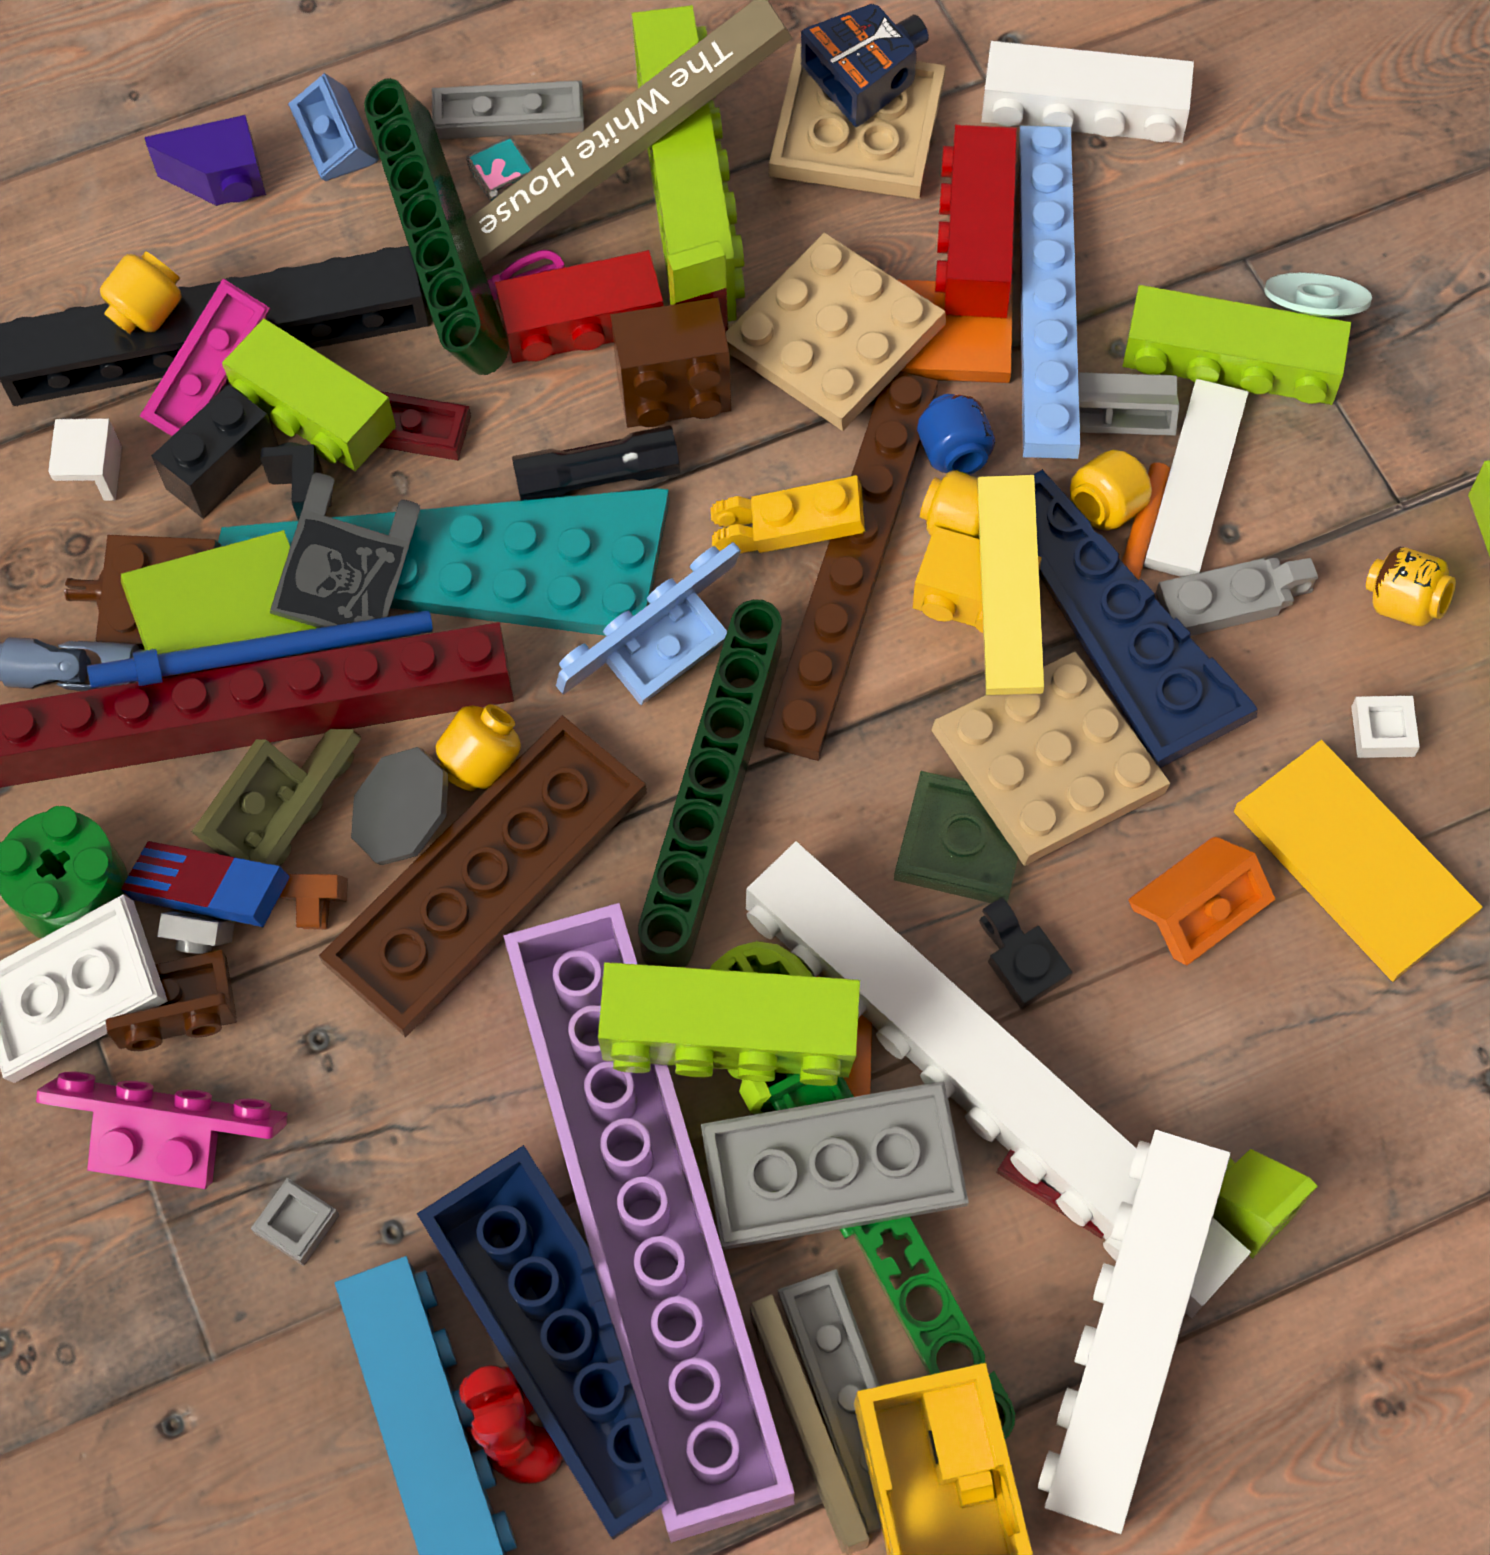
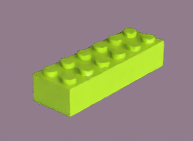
M693 5L632 12L638 88L707 36L706 26L696 27ZM710 100L648 147L647 150L668 287L667 255L719 240L726 255L728 321L737 320L736 299L745 298L742 267H744V252L741 235H736L734 225L737 224L734 192H729L728 183L726 182L730 181L727 150L722 149L721 141L719 140L723 139L719 107L715 108L714 100Z

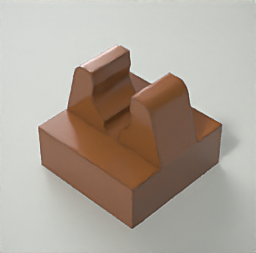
M288 874L290 878L279 898L296 901V927L327 930L330 901L347 902L348 878L336 874Z

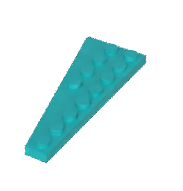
M656 488L421 509L390 608L417 612L429 610L432 614L606 636L603 630L619 615L630 611L634 616L650 604L647 601V597L653 591L669 506V490ZM396 512L331 518L389 535ZM299 520L221 527L218 542L222 547L284 530L291 547Z

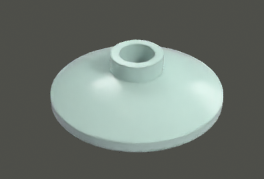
M1316 273L1277 275L1266 281L1264 289L1265 295L1270 300L1285 309L1324 318L1344 317L1363 312L1370 307L1372 301V294L1365 287L1347 279Z

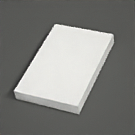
M121 895L75 922L54 931L0 961V1069L4 1079L16 1083L106 1035L105 1020L108 1018L156 1008L167 1002L155 962L132 899Z

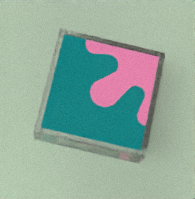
M512 136L466 156L469 170L490 202L533 170Z

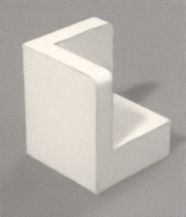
M55 419L48 470L54 481H95L104 501L116 500L122 446L110 420Z

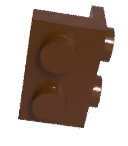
M221 949L155 964L167 1002L156 1008L105 1020L107 1033L119 1049L126 1048L130 1051L150 1050L160 1046L163 1039L185 1034L193 1038L211 1036L221 1031L222 1026L237 1023L225 953Z

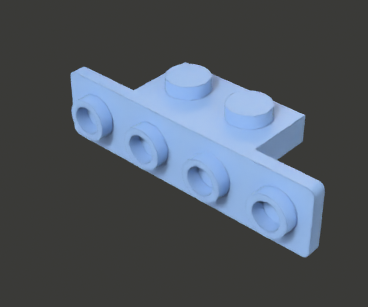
M732 542L721 551L716 546L709 548L690 565L693 571L679 583H676L673 578L663 582L647 597V601L650 603L647 607L634 616L630 611L619 615L603 630L606 637L589 649L584 643L572 650L559 663V666L562 668L556 682V687L564 695L606 663L642 706L724 643L727 630L697 594L735 566L741 552L739 547Z

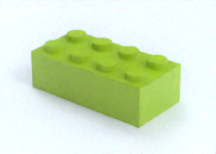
M604 962L598 1032L602 1060L613 1061V1069L630 1073L650 1072L651 1064L676 1065V1074L689 1077H710L713 1075V1068L738 1070V1078L748 1081L775 1080V1072L800 1074V1082L808 1085H836L838 1077H849L856 1057L860 980Z

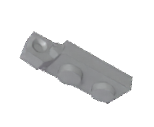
M1262 558L1159 582L1156 595L1162 607L1173 619L1177 617L1191 633V636L1278 616L1281 609L1293 605L1294 596L1313 592V586L1318 579V574L1311 558L1288 561L1280 565L1278 558H1268L1267 560Z

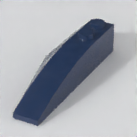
M523 1145L421 1210L417 1215L608 1534L614 1540L669 1503V1499L590 1249Z

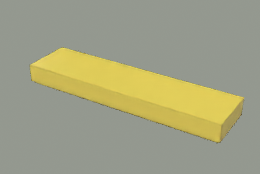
M1034 475L978 477L986 695L1043 694L1044 672Z

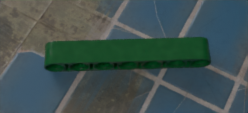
M393 78L383 79L369 90L365 98L364 110L440 343L445 350L478 375L491 374L498 370L507 358L509 352L508 339L482 263L478 258L466 217L430 112L400 82Z
M752 599L743 602L735 609L731 617L639 920L638 936L643 960L647 965L684 968L688 965L695 949L781 655L782 618L779 610L772 603L765 600ZM753 630H762L768 633L766 637L761 639H752L745 634ZM739 678H747L754 682L753 685L746 688H737L730 683ZM724 727H733L740 731L737 736L731 738H722L715 734L716 731ZM708 777H719L726 782L723 786L716 789H707L699 784ZM695 827H702L711 832L706 839L700 841H692L684 836L685 832ZM678 879H688L696 884L695 888L684 894L674 893L667 888L669 884ZM663 931H672L681 937L675 945L670 947H659L651 942L655 935Z

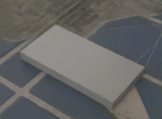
M944 1081L701 1124L722 1250L968 1206L969 1203Z

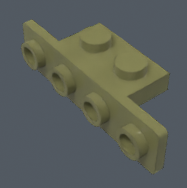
M329 729L302 768H299L269 741L256 739L191 832L219 855L281 866L291 852L292 846L290 842L302 825L311 821L320 811L323 804L322 796L333 779L341 776L352 764L354 759L353 750L361 740V736L353 729Z

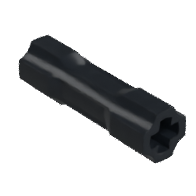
M671 425L633 432L623 439L562 451L551 448L511 456L520 501L562 497L569 491L634 479L644 481L680 474L677 445Z

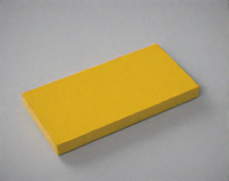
M1322 739L1238 802L1233 811L1392 982L1477 916L1483 908Z

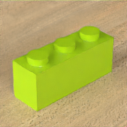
M263 319L222 362L229 384L265 411L274 425L283 433L291 437L298 434L309 441L311 445L314 444L317 453L330 463L340 461L356 472L396 427L389 397L266 319Z

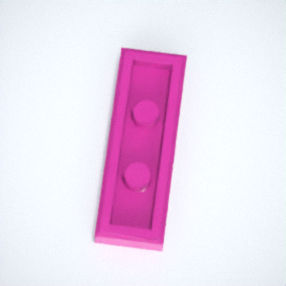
M223 279L141 412L140 417L173 436L222 391L228 381L222 362L263 319H266L271 308Z

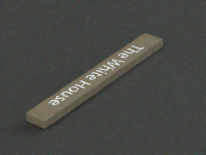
M753 0L467 219L466 224L484 272L791 40L793 37L768 0Z

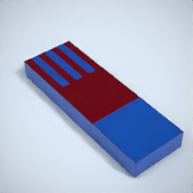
M148 841L121 890L130 899L264 927L290 876L277 865Z

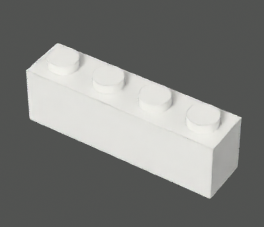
M991 41L981 122L1002 126L1071 127V132L1099 134L1105 137L1120 136L1149 139L1155 142L1182 143L1190 111L1194 61Z

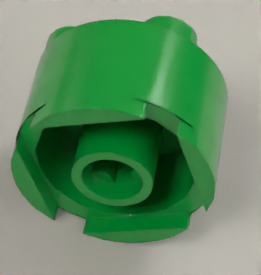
M55 806L46 812L31 816L18 824L0 842V895L25 928L38 938H43L75 922L117 897L124 895L121 889L128 877L124 862L103 829L95 821L81 813L75 812L70 807Z

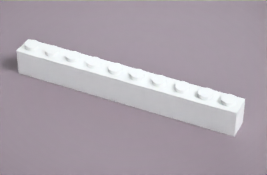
M795 841L746 888V909L749 911L746 915L753 927L768 939L776 936L791 950V953L802 961L813 977L818 975L825 978L860 980L858 1018L863 1015L878 1030L876 1037L883 1047L898 1059L907 1056L923 1071L920 1077L925 1084L944 1081L947 1098L951 1097L967 1112L965 1119L972 1129L985 1140L992 1142L996 1138L1005 1148L1014 1151L1015 1153L1010 1158L1011 1162L1029 1181L1038 1184L1042 1180L1047 1186L1062 1194L1056 1202L1065 1215L1080 1226H1085L1089 1220L1093 1222L1104 1234L1103 1238L1106 1241L1103 1243L1105 1250L1117 1262L1122 1242L1112 1239L1111 1236L1121 1202L1134 1204L1140 1180L1129 1177L1137 1148ZM1214 1218L1211 1221L1185 1312L1191 1319L1251 1253Z

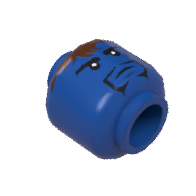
M945 394L937 397L922 413L917 424V431L930 465L942 473L958 470L970 475L977 472L987 463L988 457L991 455L996 443L982 404L971 396Z

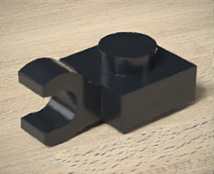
M1003 897L982 909L985 916L981 917L979 922L1000 949L990 955L988 963L1021 1010L1070 980L1073 973L1039 925L1024 934L1015 913Z

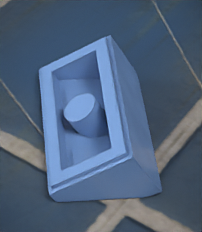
M324 73L288 103L319 176L324 181L371 166L379 160L348 89L335 79Z

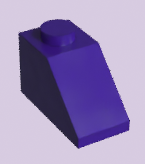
M246 115L145 137L146 146L157 176L205 201L218 206L231 202H243L249 198L266 195L256 148Z

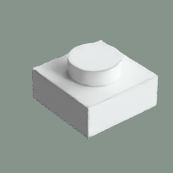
M1413 696L1356 697L1351 708L1357 758L1415 757L1420 746Z

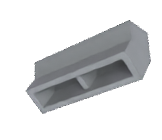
M1078 372L1080 432L1176 436L1179 412L1177 376Z

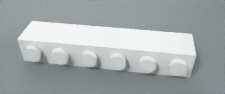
M1155 1130L1151 1143L1139 1141L1129 1177L1140 1180L1134 1204L1121 1202L1111 1236L1112 1239L1122 1242L1115 1266L1103 1264L1093 1297L1094 1301L1104 1304L1098 1327L1096 1329L1085 1325L1075 1358V1363L1086 1366L1079 1391L1070 1388L1066 1389L1056 1423L1057 1426L1067 1429L1060 1454L1048 1451L1040 1476L1038 1489L1049 1492L1045 1505L1046 1509L1118 1534L1122 1533L1230 1159V1152L1159 1130Z

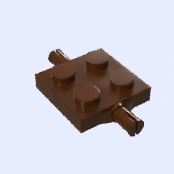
M107 535L104 568L99 579L83 580L68 578L65 586L70 589H64L65 598L69 602L88 601L97 603L99 615L96 642L132 643L139 645L140 649H145L121 584V573L221 547V544L215 539Z

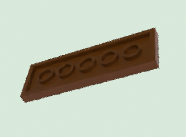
M562 715L319 955L322 963L406 1038L504 938L503 935L508 934L646 795V783Z

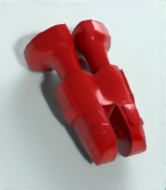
M482 1366L475 1369L467 1378L464 1377L460 1385V1398L462 1403H465L472 1410L475 1419L471 1422L473 1427L471 1432L477 1443L484 1447L491 1466L508 1480L519 1484H537L553 1476L562 1464L563 1457L545 1427L534 1426L533 1422L528 1418L535 1410L509 1367Z

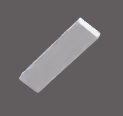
M1196 379L1143 567L1180 577L1200 572L1248 391Z

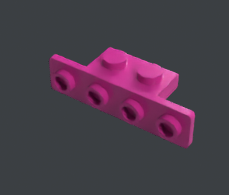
M84 1072L60 1073L57 1078L37 1089L36 1102L40 1104L93 1112L87 1171L206 1189L213 1183L218 1131L272 1139L286 1126L288 1115L286 1112L271 1110L269 1102L259 1099H238L234 1101V1104L212 1101L210 1093L200 1090H180L175 1095L153 1092L154 1086L142 1081H121L116 1086L95 1083V1076Z

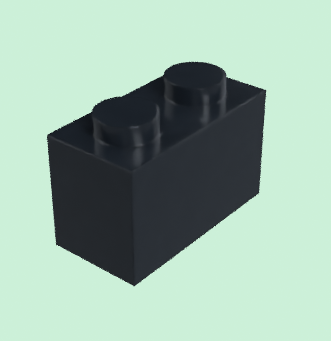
M228 384L151 456L166 490L204 519L262 465L260 460L261 449L264 447H277L278 443L268 414Z

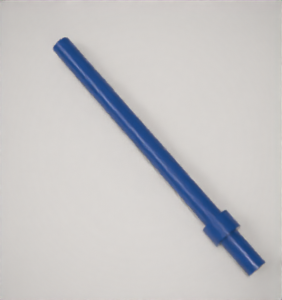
M427 610L157 654L156 649L133 652V658L87 665L91 688L137 681L138 686L162 683L163 676L433 632L430 612Z

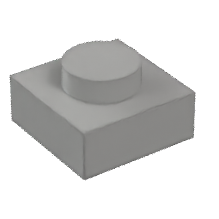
M181 910L161 913L157 937L177 940L175 949L178 951L203 954L211 952L212 946L231 943L235 922L230 923L223 919Z

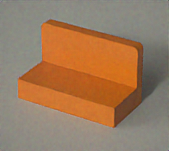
M1213 837L1130 897L1128 901L1134 912L1157 923L1173 959L1187 966L1276 899L1254 852L1221 838Z

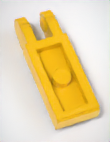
M858 476L751 496V500L735 496L727 500L716 501L711 507V521L714 524H718L719 527H724L723 529H717L714 535H712V546H716L721 551L734 542L741 550L740 554L756 550L759 553L861 534L865 531L862 486ZM753 523V528L745 526V524Z

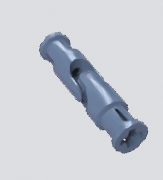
M9 637L5 642H0V681L3 682L4 686L10 688L33 689L45 683L58 680L60 682L57 683V686L76 691L134 683L137 681L91 688L90 683H83L88 675L87 665H92L89 656L83 649H89L98 654L102 663L133 658V652L144 650H140L139 645L132 643L67 641L56 647L34 638Z

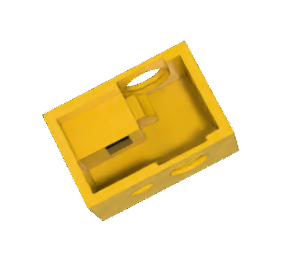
M986 1363L857 1391L854 1408L887 1555H1033Z

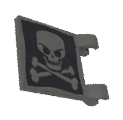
M321 473L313 474L270 613L317 628L388 617L418 520L419 504L408 500H400L389 535L325 516L333 494L334 478Z

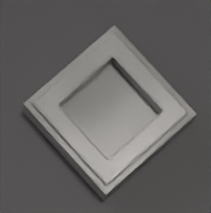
M287 1178L253 1224L251 1230L254 1234L304 1266L340 1214L335 1208Z

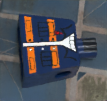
M869 4L801 30V66L857 128L912 85L915 80L916 48L928 42V31L922 19L915 14L895 24L878 5Z

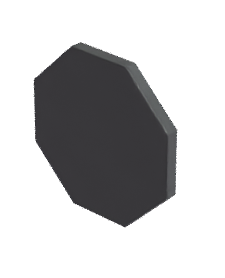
M419 747L382 757L354 795L351 838L379 865L418 856L447 816L449 774Z

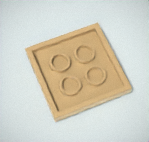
M797 44L769 161V177L920 199L945 79L946 65L916 61L915 80L912 85L865 123L855 128L801 66V44Z
M823 233L725 333L729 354L844 431L946 324V314L943 309L826 233Z
M1076 651L1043 667V694L985 695L935 719L932 728L933 734L1024 866L1164 795L1170 785L1169 780Z

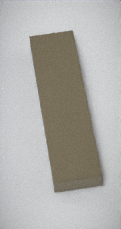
M770 1295L752 1302V1307H750L751 1322L842 1554L850 1555L868 1547L869 1536L774 1297Z

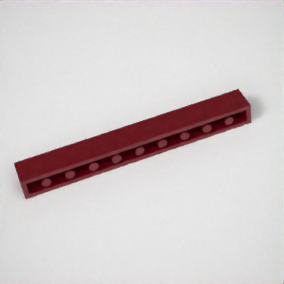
M500 622L164 677L162 678V683L138 686V682L1 704L0 788L252 746L256 739L267 740L271 743L325 734L329 729H355L456 712L466 706L486 707L489 704L498 705L514 702Z

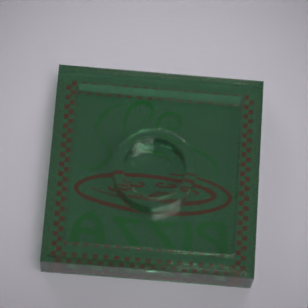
M921 771L894 873V880L987 903H993L1003 897L1008 903L1018 861L1015 851L966 781Z

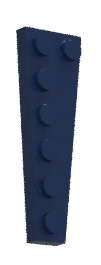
M1042 469L1033 474L1035 482L1038 556L1042 557L1039 576L1139 740L1159 768L1257 718L1258 709L1253 701L1213 657L1209 659L1190 638L1191 633L1177 617L1173 619L1155 599V593L1142 579L1138 580L1120 560L1119 553L1101 534L1096 533L1092 529L1090 521Z

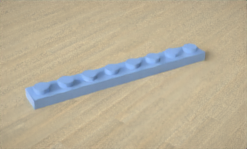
M1020 126L1018 147L1023 457L1078 459L1080 450L1071 127Z

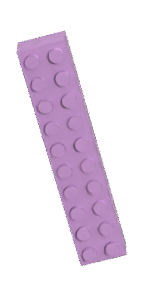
M620 904L609 905L503 935L589 1249L669 1499V1503L661 1507L670 1542L794 1505L795 1492L668 1065L651 1064L650 1072L630 1073L613 1069V1061L602 1060L598 1032L604 962L637 964Z

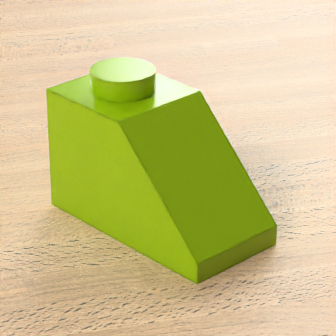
M1249 1149L1237 1162L1230 1157L1213 1218L1251 1251L1249 1256L1253 1259L1295 1218L1318 1185L1308 1176L1253 1149Z

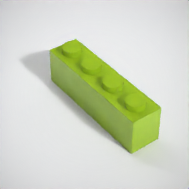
M1139 285L1122 367L1136 369L1147 375H1174L1190 379L1193 382L1196 379L1220 385L1241 388L1253 394L1269 393L1296 398L1308 404L1324 403L1333 405L1344 374L1351 322Z

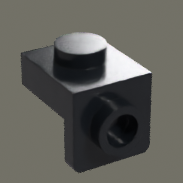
M289 442L280 444L277 447H264L261 449L260 460L267 479L273 485L292 484L291 503L299 520L313 474H323L315 445ZM332 497L328 507L332 505Z

